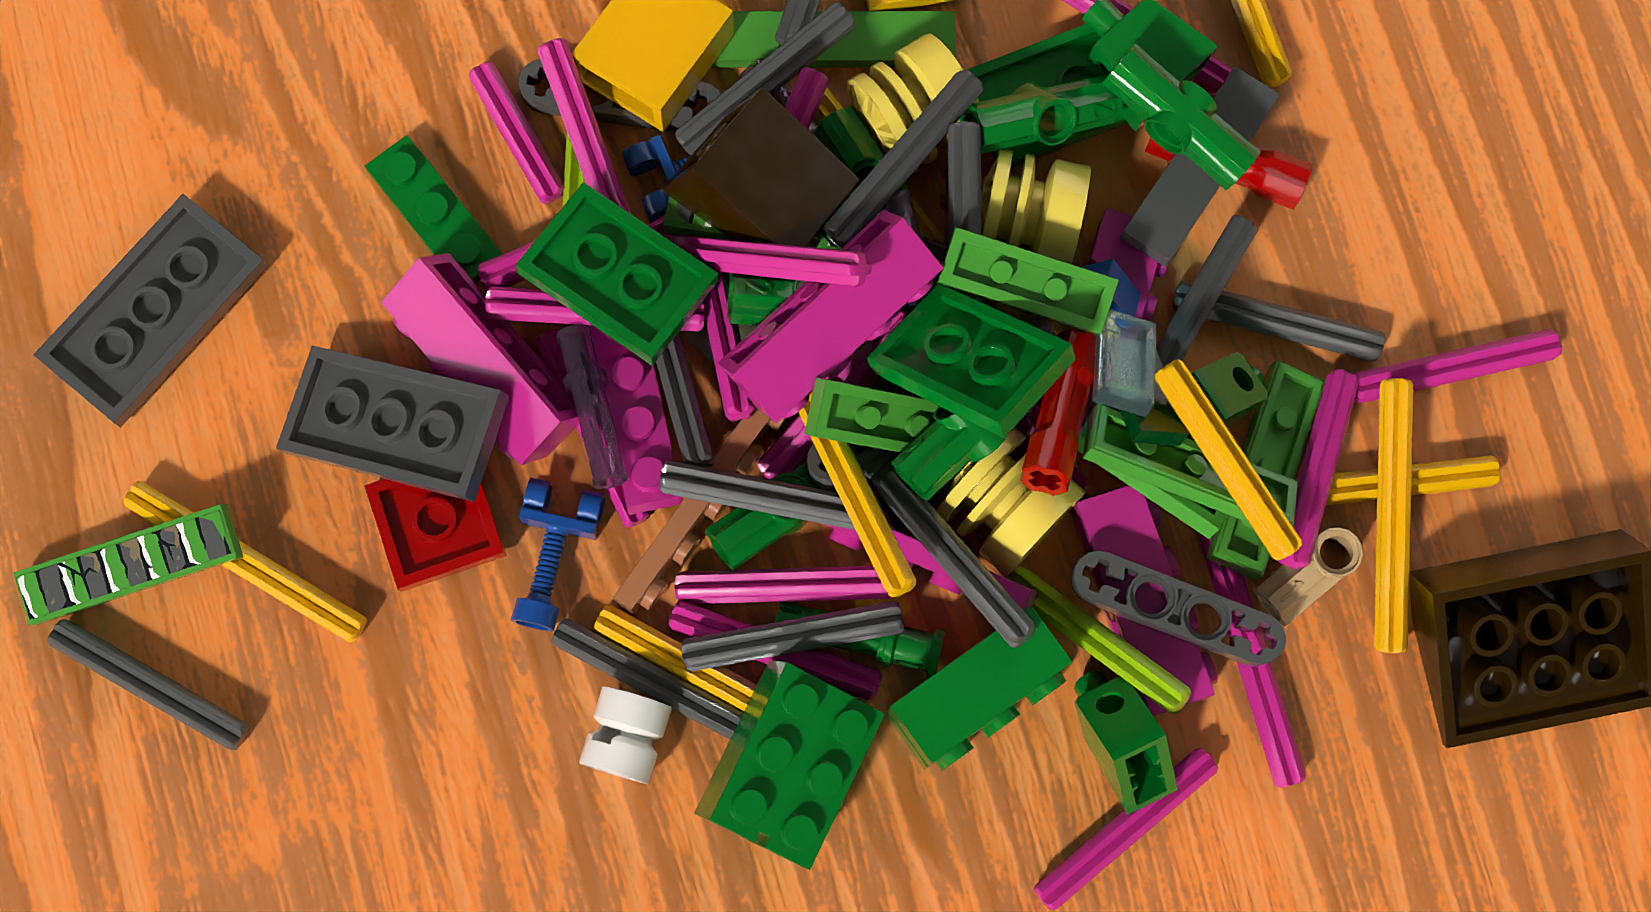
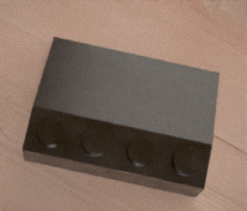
M1618 529L1409 571L1413 626L1442 744L1446 748L1651 707V549L1623 530Z

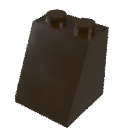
M762 87L725 115L662 190L670 198L732 240L817 247L820 240L815 236L816 232L826 221L830 220L849 198L848 194L860 179Z

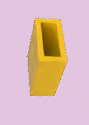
M611 0L572 52L582 83L664 132L734 36L733 10L726 0Z

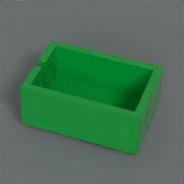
M1032 605L1024 610V612L1034 622L1036 632L1023 645L1017 648L1010 647L1002 636L995 631L890 706L886 713L887 718L924 770L936 762L941 771H943L974 748L968 740L972 735L982 730L985 736L989 738L1020 715V712L1014 706L1027 697L1033 706L1067 681L1061 671L1073 661Z
M769 660L694 814L798 866L810 870L885 713L788 662Z

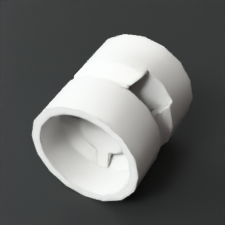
M602 686L593 715L599 723V728L587 734L579 764L619 777L649 784L658 756L652 744L653 741L664 737L672 707L640 695Z

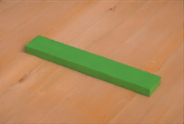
M733 11L734 36L710 68L756 67L782 46L776 42L775 35L783 11ZM817 11L815 18L824 11ZM848 11L855 21V28L807 67L870 68L878 62H883L890 68H896L894 63L895 52L928 33L940 39L956 58L955 11Z

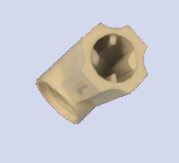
M1340 527L1329 528L1318 533L1311 561L1307 567L1295 570L1282 564L1252 591L1268 614L1285 627L1343 577L1355 572L1361 564L1363 556L1362 545L1357 536L1351 531ZM1324 541L1335 542L1341 548L1343 561L1338 569L1329 568L1323 563L1320 557V548Z

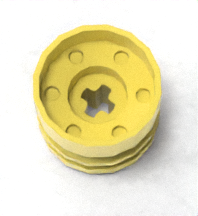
M931 33L922 35L895 52L894 63L897 74L885 63L878 62L870 67L869 76L865 73H859L847 80V91L852 106L856 108V111L868 126L885 154L888 153L957 72L963 70L951 51L940 39ZM948 132L940 141L946 148H948ZM936 146L922 161L923 164H930L936 160Z
M1000 149L994 164L984 178L981 191V235L994 240L1006 241L1007 244L1019 248L1021 244L1031 246V252L1072 264L1087 202L1091 166L1056 159L1049 170L1046 181L1042 182L1035 180L1034 154L1026 153L1020 177L1009 175L1013 150Z
M1013 428L1008 433L1005 441L993 453L982 460L969 462L952 481L946 498L937 509L938 514L946 522L950 521L965 506L971 510L970 514L956 531L962 537L970 534L983 523L992 530L982 544L979 553L1004 577H1007L1042 542L1085 494V491L1072 479L1068 492L1055 496L1044 492L1032 491L1020 481L1026 454L1018 462L1012 458L1026 438L1017 428Z

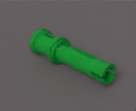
M787 601L780 602V610L777 611L775 622L830 613V611L801 606L800 604ZM904 626V631L900 634L830 647L876 657V662L881 663L880 666L887 668L894 663L925 670L926 676L932 677L937 671L946 630L937 628L932 633Z

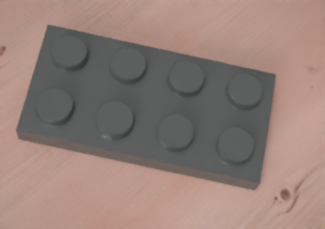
M182 194L33 355L121 428L268 265L260 256L186 195Z
M311 346L276 449L293 456L475 502L510 396L499 389Z

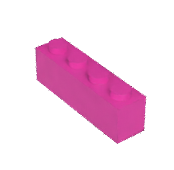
M883 210L841 249L863 252L866 262L871 263V274L866 275L862 286L853 287L806 281L718 362L753 404L775 423L783 417L788 418L795 415L806 405L809 400V393L814 389L816 377L831 379L840 374L848 366L851 360L850 355L861 344L882 335L891 325V317L907 302L911 303L920 299L931 289L933 285L932 279L943 269V266L903 217Z
M449 253L420 257L381 302L394 317V324L400 332L412 338L428 357L430 367L438 375L499 389L510 396L496 436L497 444L504 454L516 460L520 466L548 457L587 415L586 411L507 320H494L487 317L485 310L486 295Z
M1131 486L1076 502L1070 511L1085 555L1093 551L1109 552L1173 578L1180 577L1175 554L1170 546H1162L1156 529L1157 526L1161 525L1157 504ZM1097 564L1091 571L1097 590L1103 585L1119 589L1120 591L1114 597V601L1123 604L1124 591L1134 576L1125 573L1124 580L1118 583L1105 577L1106 567L1102 564ZM1141 584L1135 593L1136 604L1145 613H1160L1165 607V593L1156 584ZM1192 607L1188 619L1190 626L1196 631L1199 629V624L1194 607ZM1105 610L1111 630L1190 688L1191 695L1184 706L1215 695L1212 684L1218 682V677L1213 660L1207 651L1200 653L1199 647ZM1134 687L1153 716L1167 712Z

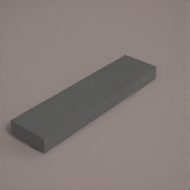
M1235 66L1213 100L1218 109L1216 114L1250 142L1281 94ZM1175 154L1124 229L1120 239L1164 267H1167L1220 185L1187 156Z

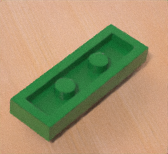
M408 135L364 166L368 174L433 255L449 253L475 284L480 281L477 269L479 264L502 255L501 251Z

